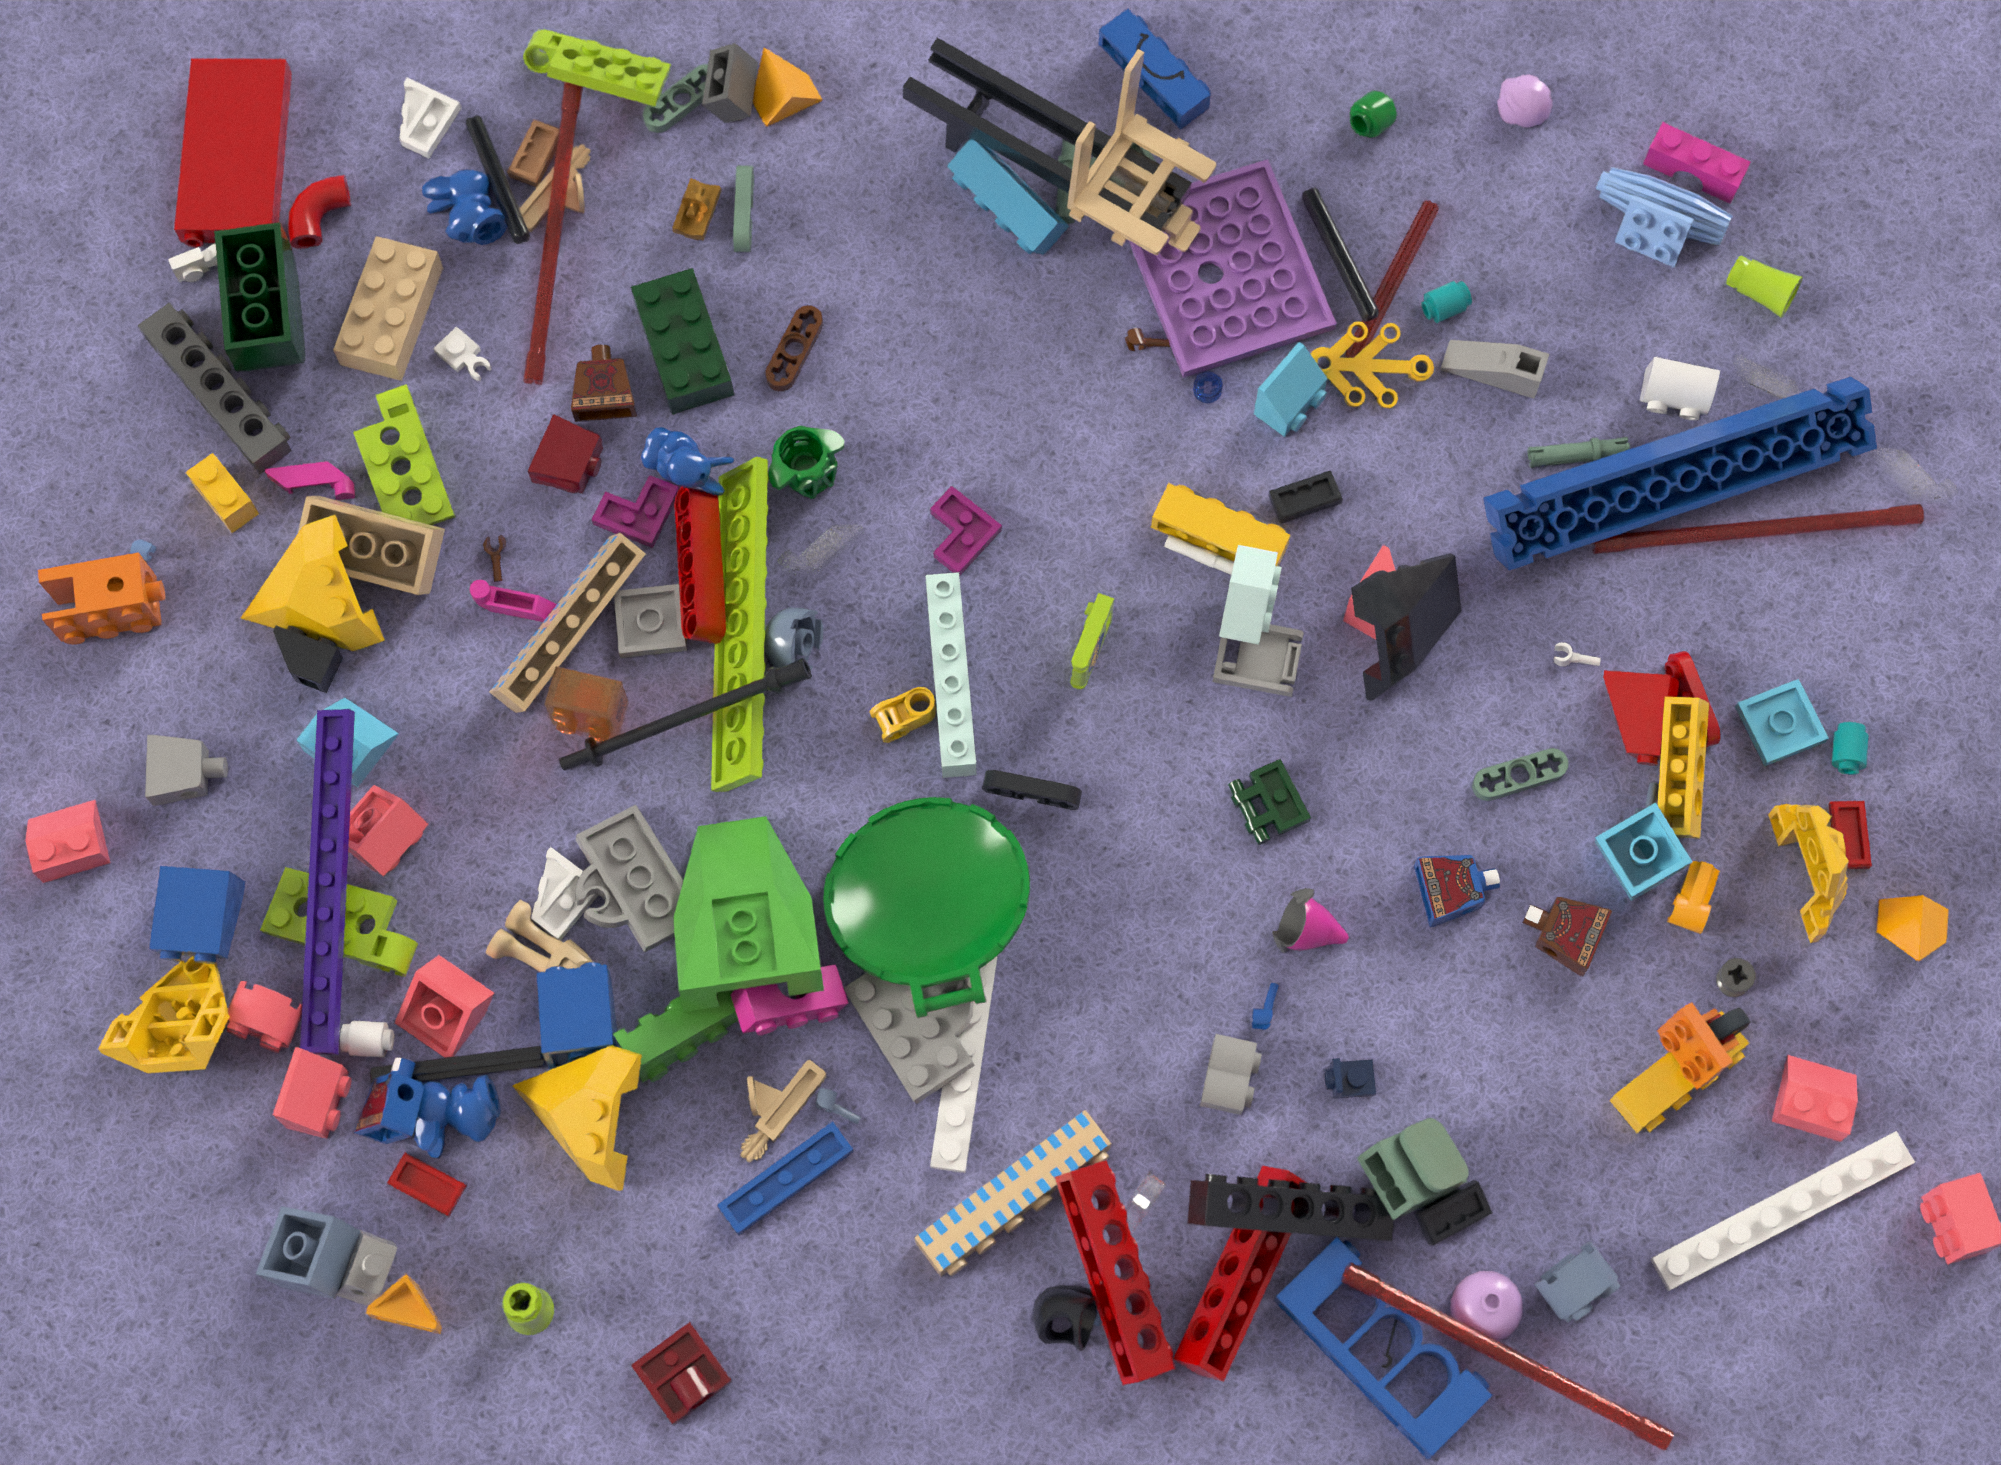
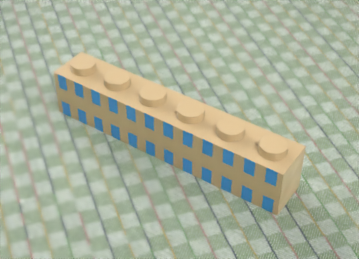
M621 533L609 536L489 693L515 713L526 711L646 553Z
M1084 1110L917 1235L915 1243L940 1277L947 1272L950 1276L955 1275L968 1264L965 1258L973 1252L977 1251L981 1255L996 1243L993 1238L1004 1229L1007 1233L1015 1230L1025 1221L1022 1215L1030 1209L1034 1208L1038 1212L1053 1200L1050 1194L1058 1189L1055 1180L1056 1176L1107 1160L1109 1155L1106 1152L1110 1150L1111 1142L1087 1111Z

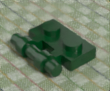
M1281 759L1250 772L1249 777L1253 783L1251 787L1245 789L1240 779H1236L1228 784L1233 794L1231 799L1235 807L1240 808L1247 821L1245 827L1250 835H1254L1258 845L1270 840L1265 828L1271 824H1274L1278 834L1281 835L1311 820V816ZM1260 797L1267 810L1266 813L1258 815L1251 802Z

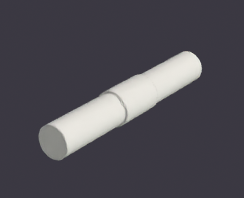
M1168 536L1164 547L1232 575L1234 561L1174 536Z

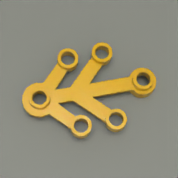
M1359 321L1352 323L1348 327L1347 333L1331 348L1319 347L1310 353L1317 364L1318 359L1321 357L1328 359L1329 367L1327 369H1320L1344 396L1346 404L1350 407L1360 406L1365 400V393L1359 387H1352L1340 371L1353 372L1377 398L1378 404L1385 409L1392 408L1397 403L1398 395L1393 389L1386 388L1373 373L1408 374L1412 380L1422 382L1427 380L1434 371V364L1426 355H1416L1410 360L1372 359L1387 344H1392L1399 339L1400 328L1394 323L1385 324L1380 329L1379 335L1354 358H1341L1340 356L1354 342H1361L1366 338L1368 334L1367 326ZM1355 326L1360 327L1363 330L1362 337H1354L1352 328ZM1386 328H1392L1395 331L1394 339L1385 337L1384 331ZM1417 362L1426 364L1427 370L1425 373H1419L1416 370ZM1355 391L1359 393L1360 401L1358 403L1350 401V392ZM1383 393L1392 395L1393 402L1391 404L1383 403Z

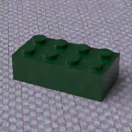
M693 268L631 286L634 303L672 415L734 396L732 380Z

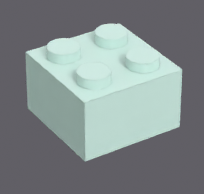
M1238 545L1219 637L1259 645L1261 632H1269L1282 567L1275 566L1277 552Z

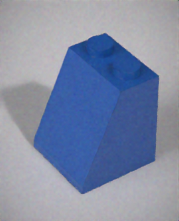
M160 866L149 949L160 954V959L181 961L182 955L195 956V962L215 964L216 958L228 959L246 882L230 871Z
M589 962L582 964L580 968L566 969L565 967L555 966L547 968L545 972L536 973L541 1049L549 1070L612 1045L619 1047L613 1035L617 1032L612 980L607 965Z

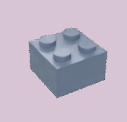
M281 1206L256 1275L281 1288L335 1299L360 1230L334 1216Z

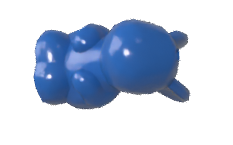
M461 169L450 177L438 176L431 178L422 186V195L432 199L427 206L428 213L440 212L454 206L450 212L449 223L445 231L449 238L463 243L486 245L501 238L507 229L505 216L502 212L489 207L491 199L487 195L490 190V182L488 177L482 172Z
M664 427L655 428L647 436L645 447L641 453L644 467L657 470L665 480L685 488L701 487L712 495H723L725 490L720 483L709 476L711 468L734 462V458L730 456L706 457L700 453L699 447L692 437L683 432L670 431Z
M487 1075L480 1076L474 1081L472 1088L467 1089V1086L461 1083L455 1085L451 1092L440 1082L429 1081L425 1083L414 1128V1139L419 1148L427 1151L431 1157L439 1159L442 1156L445 1145V1126L448 1124L457 1132L470 1137L475 1142L485 1141L495 1126L496 1118L501 1113L498 1093L492 1079Z

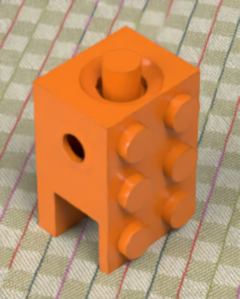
M139 552L38 570L39 583L58 605L75 602L76 608L42 614L44 623L61 642L72 645L80 644L87 637L98 636L103 639L117 637L119 632L132 630L136 633H144L150 631L153 626L162 625L159 601L165 600L164 585L161 580L157 581V576Z

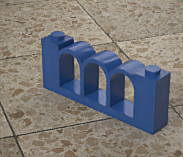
M1336 1237L1275 1297L1274 1302L1428 1460L1492 1396L1487 1390L1490 1385L1476 1371L1471 1374L1465 1369L1460 1374L1457 1361L1451 1352L1442 1346L1430 1343L1421 1345L1423 1334L1421 1325L1416 1317L1403 1308L1394 1306L1385 1308L1386 1293L1379 1279L1369 1272L1358 1270L1362 1264L1358 1259L1361 1254L1348 1240L1342 1242ZM1345 1283H1363L1374 1294L1376 1302L1375 1311L1342 1344L1313 1313ZM1396 1319L1405 1324L1410 1331L1412 1339L1411 1348L1378 1381L1355 1358L1349 1349L1380 1320ZM1423 1355L1433 1356L1440 1360L1447 1370V1386L1415 1419L1390 1394L1385 1386L1411 1360Z

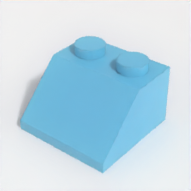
M1301 342L1297 343L1258 388L1254 415L1284 437L1291 429L1294 432L1298 431L1307 418L1305 413L1311 406L1315 409L1318 408L1327 395V392H1325L1327 377Z
M343 698L324 710L351 709L355 712L352 784L359 787L399 733L348 699ZM317 714L297 738V742L303 751L314 759Z
M1656 802L1595 837L1597 847L1631 901L1662 884L1692 863L1691 858Z

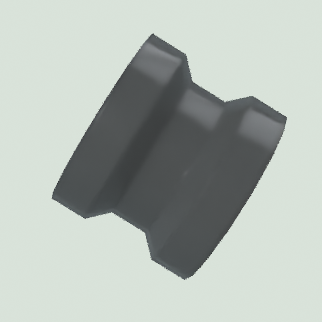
M1733 958L1728 960L1719 969L1716 975V984L1723 994L1729 997H1739L1744 995L1753 986L1756 973L1748 961L1742 958Z

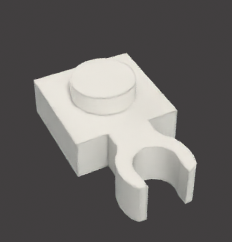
M216 244L203 251H200L199 247L168 259L179 283L183 281H197L203 276V273L210 271L209 267L217 266Z
M455 327L433 348L435 353L457 372L466 366L472 378L480 381L481 377L475 372L476 367L482 365L491 371L490 363L485 358L476 356L481 351L480 346L458 327Z

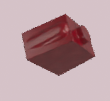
M553 414L528 469L531 482L555 487L572 494H583L590 477H596L600 470L602 460L599 456L603 450L602 438L595 432L581 428Z

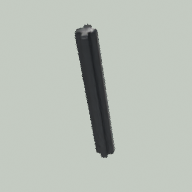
M479 115L468 118L466 120L467 129L489 179L500 210L505 216V222L511 237L516 244L527 242L530 239L529 231L483 119Z
M1315 187L1305 190L1302 193L1303 202L1362 320L1369 322L1379 316V309L1319 190Z
M541 1046L416 1061L414 1062L416 1065L411 1079L425 1082L542 1067L545 1059L542 1055ZM393 1064L371 1068V1084L375 1078L391 1073Z

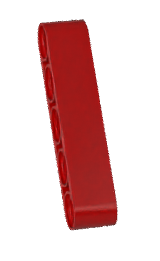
M681 487L675 497V523L682 634L686 639L718 644L722 641L726 631L718 496L707 493L699 488Z

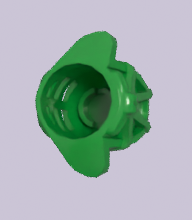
M797 426L787 430L774 444L773 453L771 454L772 462L768 471L769 482L775 489L780 490L789 485L799 494L815 499L819 493L828 487H833L838 467L834 454L845 448V440L837 432L828 429Z

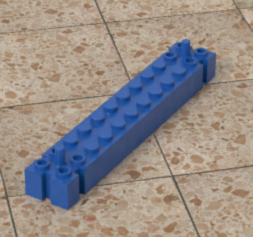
M1850 376L1827 384V392L1823 394L1814 388L1520 485L1521 493L1516 495L1507 489L1483 497L1487 521L1497 530L1490 533L1494 555L1510 571L1534 563L1533 555L1541 553L1545 558H1549L1841 461L1840 453L1845 451L1851 456H1856L1877 449L1874 424L1865 419L1866 414L1872 413L1870 390L1867 386Z

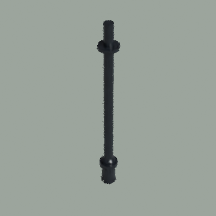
M801 658L778 669L773 666L767 669V673L762 679L597 743L592 737L585 739L586 748L559 758L561 768L565 771L588 761L599 767L603 764V755L766 691L780 694L788 686L811 679L810 667L805 658Z

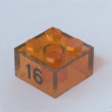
M556 666L544 705L552 724L556 725L558 731L566 734H575L576 730L589 733V737L602 742L620 734L629 701L622 681Z

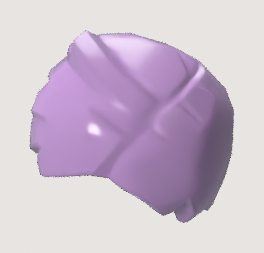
M1522 75L1504 80L1501 85L1500 97L1497 101L1498 110L1503 121L1526 128L1542 124L1549 117L1553 106L1550 89L1542 81H1539L1538 77L1532 75Z

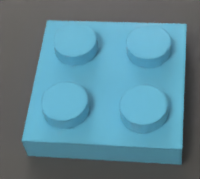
M1799 679L1740 701L1735 706L1764 766L1826 743L1829 739Z

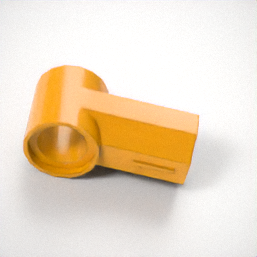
M1692 861L1689 864L1680 893H1677L1672 905L1675 906L1667 922L1701 934L1711 910L1709 902L1720 871L1712 864L1703 861Z

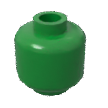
M1374 90L1366 93L1351 106L1349 113L1350 125L1359 135L1367 138L1378 137L1396 121L1397 112L1394 101L1381 91Z

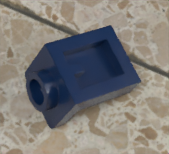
M1332 1058L1330 1068L1324 1070L1326 1090L1333 1091V1099L1376 1095L1372 1059L1340 1062V1058Z

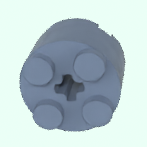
M1591 1241L1580 1247L1582 1251L1575 1256L1570 1253L1540 1277L1542 1280L1534 1283V1286L1560 1320L1565 1319L1566 1322H1569L1572 1319H1575V1321L1592 1310L1593 1307L1590 1304L1592 1300L1596 1301L1601 1297L1604 1299L1620 1287V1284L1617 1282V1274Z

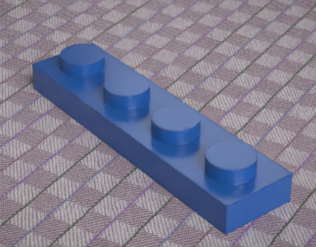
M832 1121L717 1204V1206L739 1236L851 1155L854 1150Z

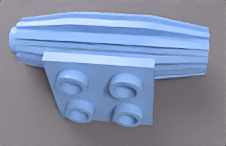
M1612 167L1609 173L1603 171L1596 186V189L1601 191L1599 196L1601 199L1625 213L1615 242L1672 267L1675 266L1686 238L1720 245L1732 218L1731 214L1702 196L1646 174Z

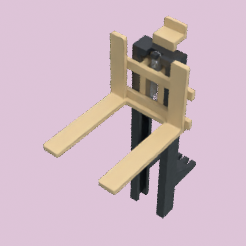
M938 37L930 47L933 53L929 57L928 62L975 88L976 94L973 100L965 108L911 76L903 85V99L946 123L945 147L956 153L960 143L973 138L1069 194L1067 208L1071 210L1069 216L1081 222L1086 215L1115 232L1111 240L1121 246L1128 239L1150 253L1158 255L1168 241V235L1164 233L1166 232L1170 234L1168 244L1182 252L1187 251L1201 227L1191 221L1193 210L1183 205L1190 194L1192 182L1172 171L1177 167L1198 180L1207 182L1216 168V162L1190 148L1189 143L1179 137L1176 140L1148 124V120L1138 114L1134 115L1144 58L1143 51L1138 49L1125 68L1116 128L1111 137L1095 128L1096 124L1091 121L1087 123L961 50ZM994 99L1074 145L1075 152L1072 169L982 118L983 109L986 110L990 100ZM1133 143L1162 158L1161 164L1132 149ZM1092 155L1097 159L1092 165V167L1089 169ZM1115 175L1119 180L1118 183H1115L1110 177Z

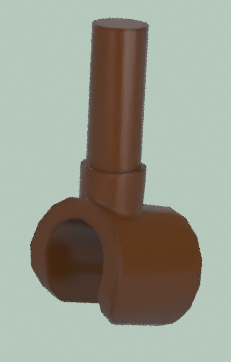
M1141 328L1128 330V336L1125 337L1130 351H1135L1134 345H1138L1139 350L1151 346L1171 347L1168 339L1144 338Z
M503 535L498 537L499 549L497 550L491 547L490 536L483 543L484 550L491 555L494 582L502 581L500 552L506 547V539Z

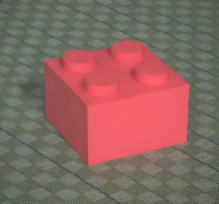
M1981 1173L1940 1184L1922 1196L1923 1203L1920 1204L1922 1216L1928 1224L1932 1223L1936 1233V1237L1933 1238L1935 1250L1939 1257H1945L1947 1265L1988 1253L2001 1246V1224Z

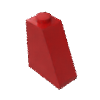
M1604 670L1603 678L1626 753L1637 758L1638 764L1657 766L1658 761L1661 760L1665 697H1678L1679 681L1671 675Z

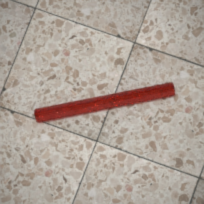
M1430 200L1423 201L1373 298L1379 309V316L1369 322L1361 321L1367 326L1368 334L1363 341L1354 342L1346 350L1345 358H1354L1372 341L1438 213L1439 206ZM1358 327L1354 334L1356 338H1360L1363 335V330Z

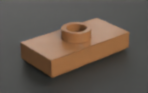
M534 119L507 171L508 176L520 182L538 187L564 136L563 130Z

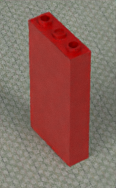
M191 58L174 230L181 243L190 247H201L204 243H215L214 231L279 222L292 72L286 59Z

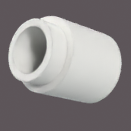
M352 1021L351 1024H343L341 1028L340 1049L342 1052H349L350 1056L385 1057L387 1050L392 1051L394 1031L388 1028L387 1022Z

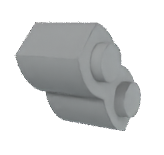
M1219 1034L1215 1035L1200 1106L1238 1115L1242 1114L1244 1107H1251L1255 1087L1249 1086L1251 1073H1258L1262 1055L1256 1052L1257 1043Z

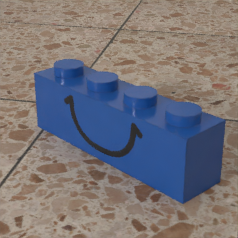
M1127 8L1099 29L1098 44L1124 71L1138 49L1144 52L1139 87L1180 130L1209 109L1211 94L1208 86L1202 80H1197L1190 73L1187 64L1181 58L1177 59L1169 51L1166 42L1161 37L1156 38L1141 16H1135Z

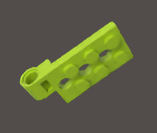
M545 29L538 30L532 35L523 54L526 66L536 73L547 72V77L651 106H656L667 81L671 64L662 62L658 58L643 57L632 54L626 49H615L600 45L593 40H582Z
M407 384L376 394L375 396L384 421L359 429L353 433L382 512L428 525H434L454 518L455 514ZM388 430H396L400 433V438L394 445H386L382 442V436ZM398 460H407L411 463V468L405 475H397L393 472V465ZM415 489L422 493V498L418 504L407 505L404 502V495L409 490Z
M285 867L260 928L261 932L305 946L307 916L299 917L298 909L303 903L308 901L309 873ZM347 884L343 957L357 960L360 964L388 973L390 970L395 971L394 975L406 977L418 943L409 937L386 930L397 904V900L394 897ZM367 919H374V929L368 934H361L360 926L362 922Z

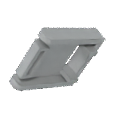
M1270 624L1268 633L1261 632L1259 645L1240 642L1237 663H1223L1228 638L1221 637L1212 682L1292 697L1293 687L1283 685L1281 682L1293 685L1295 683L1302 644L1289 642V639L1302 641L1304 632L1298 629Z

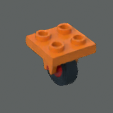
M1693 1002L1677 1011L1657 1032L1660 1035L1664 1048L1672 1053L1679 1063L1685 1079L1691 1082L1696 1090H1698L1733 1063L1727 1053L1739 1045L1735 1035L1745 1029L1751 1022L1740 1007L1722 1016L1716 1008L1701 1015Z

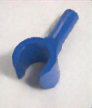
M1270 984L1264 1002V1009L1253 1008V1029H1268L1270 1027L1273 1016V1003L1279 988L1278 984Z

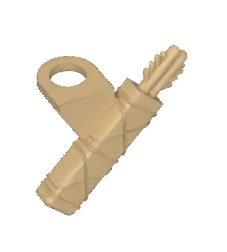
M581 144L578 148L577 146L572 147L569 154H566L567 162L565 163L560 159L544 180L538 184L539 186L536 187L525 203L519 207L529 232L536 229V226L539 225L540 221L555 204L579 213H585L581 175L576 171L577 169L584 168V165H587V162L590 161L589 154L591 150L589 148L585 149V145Z
M811 1060L806 1061L789 1084L784 1087L783 1091L755 1081L753 1076L747 1077L751 1112L753 1116L759 1115L761 1118L755 1125L758 1132L748 1135V1138L742 1143L741 1149L743 1151L740 1154L742 1158H746L747 1162H752L754 1158L755 1160L762 1158L761 1154L764 1155L765 1151L768 1150L767 1142L769 1139L775 1142L780 1137L781 1133L784 1132L785 1128L799 1114V1111L806 1105L809 1098L824 1082L826 1072Z

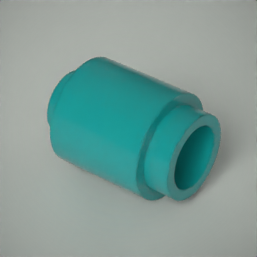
M1452 281L1425 293L1421 307L1427 319L1433 318L1435 323H1439L1466 311L1467 306L1472 305V296L1463 281L1457 283Z
M1856 722L1838 724V730L1834 732L1832 766L1838 768V772L1854 775L1858 774L1859 770L1867 767L1869 735L1866 733L1865 725Z

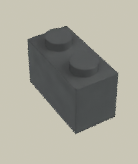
M736 43L710 50L702 105L724 123L750 117L758 61Z

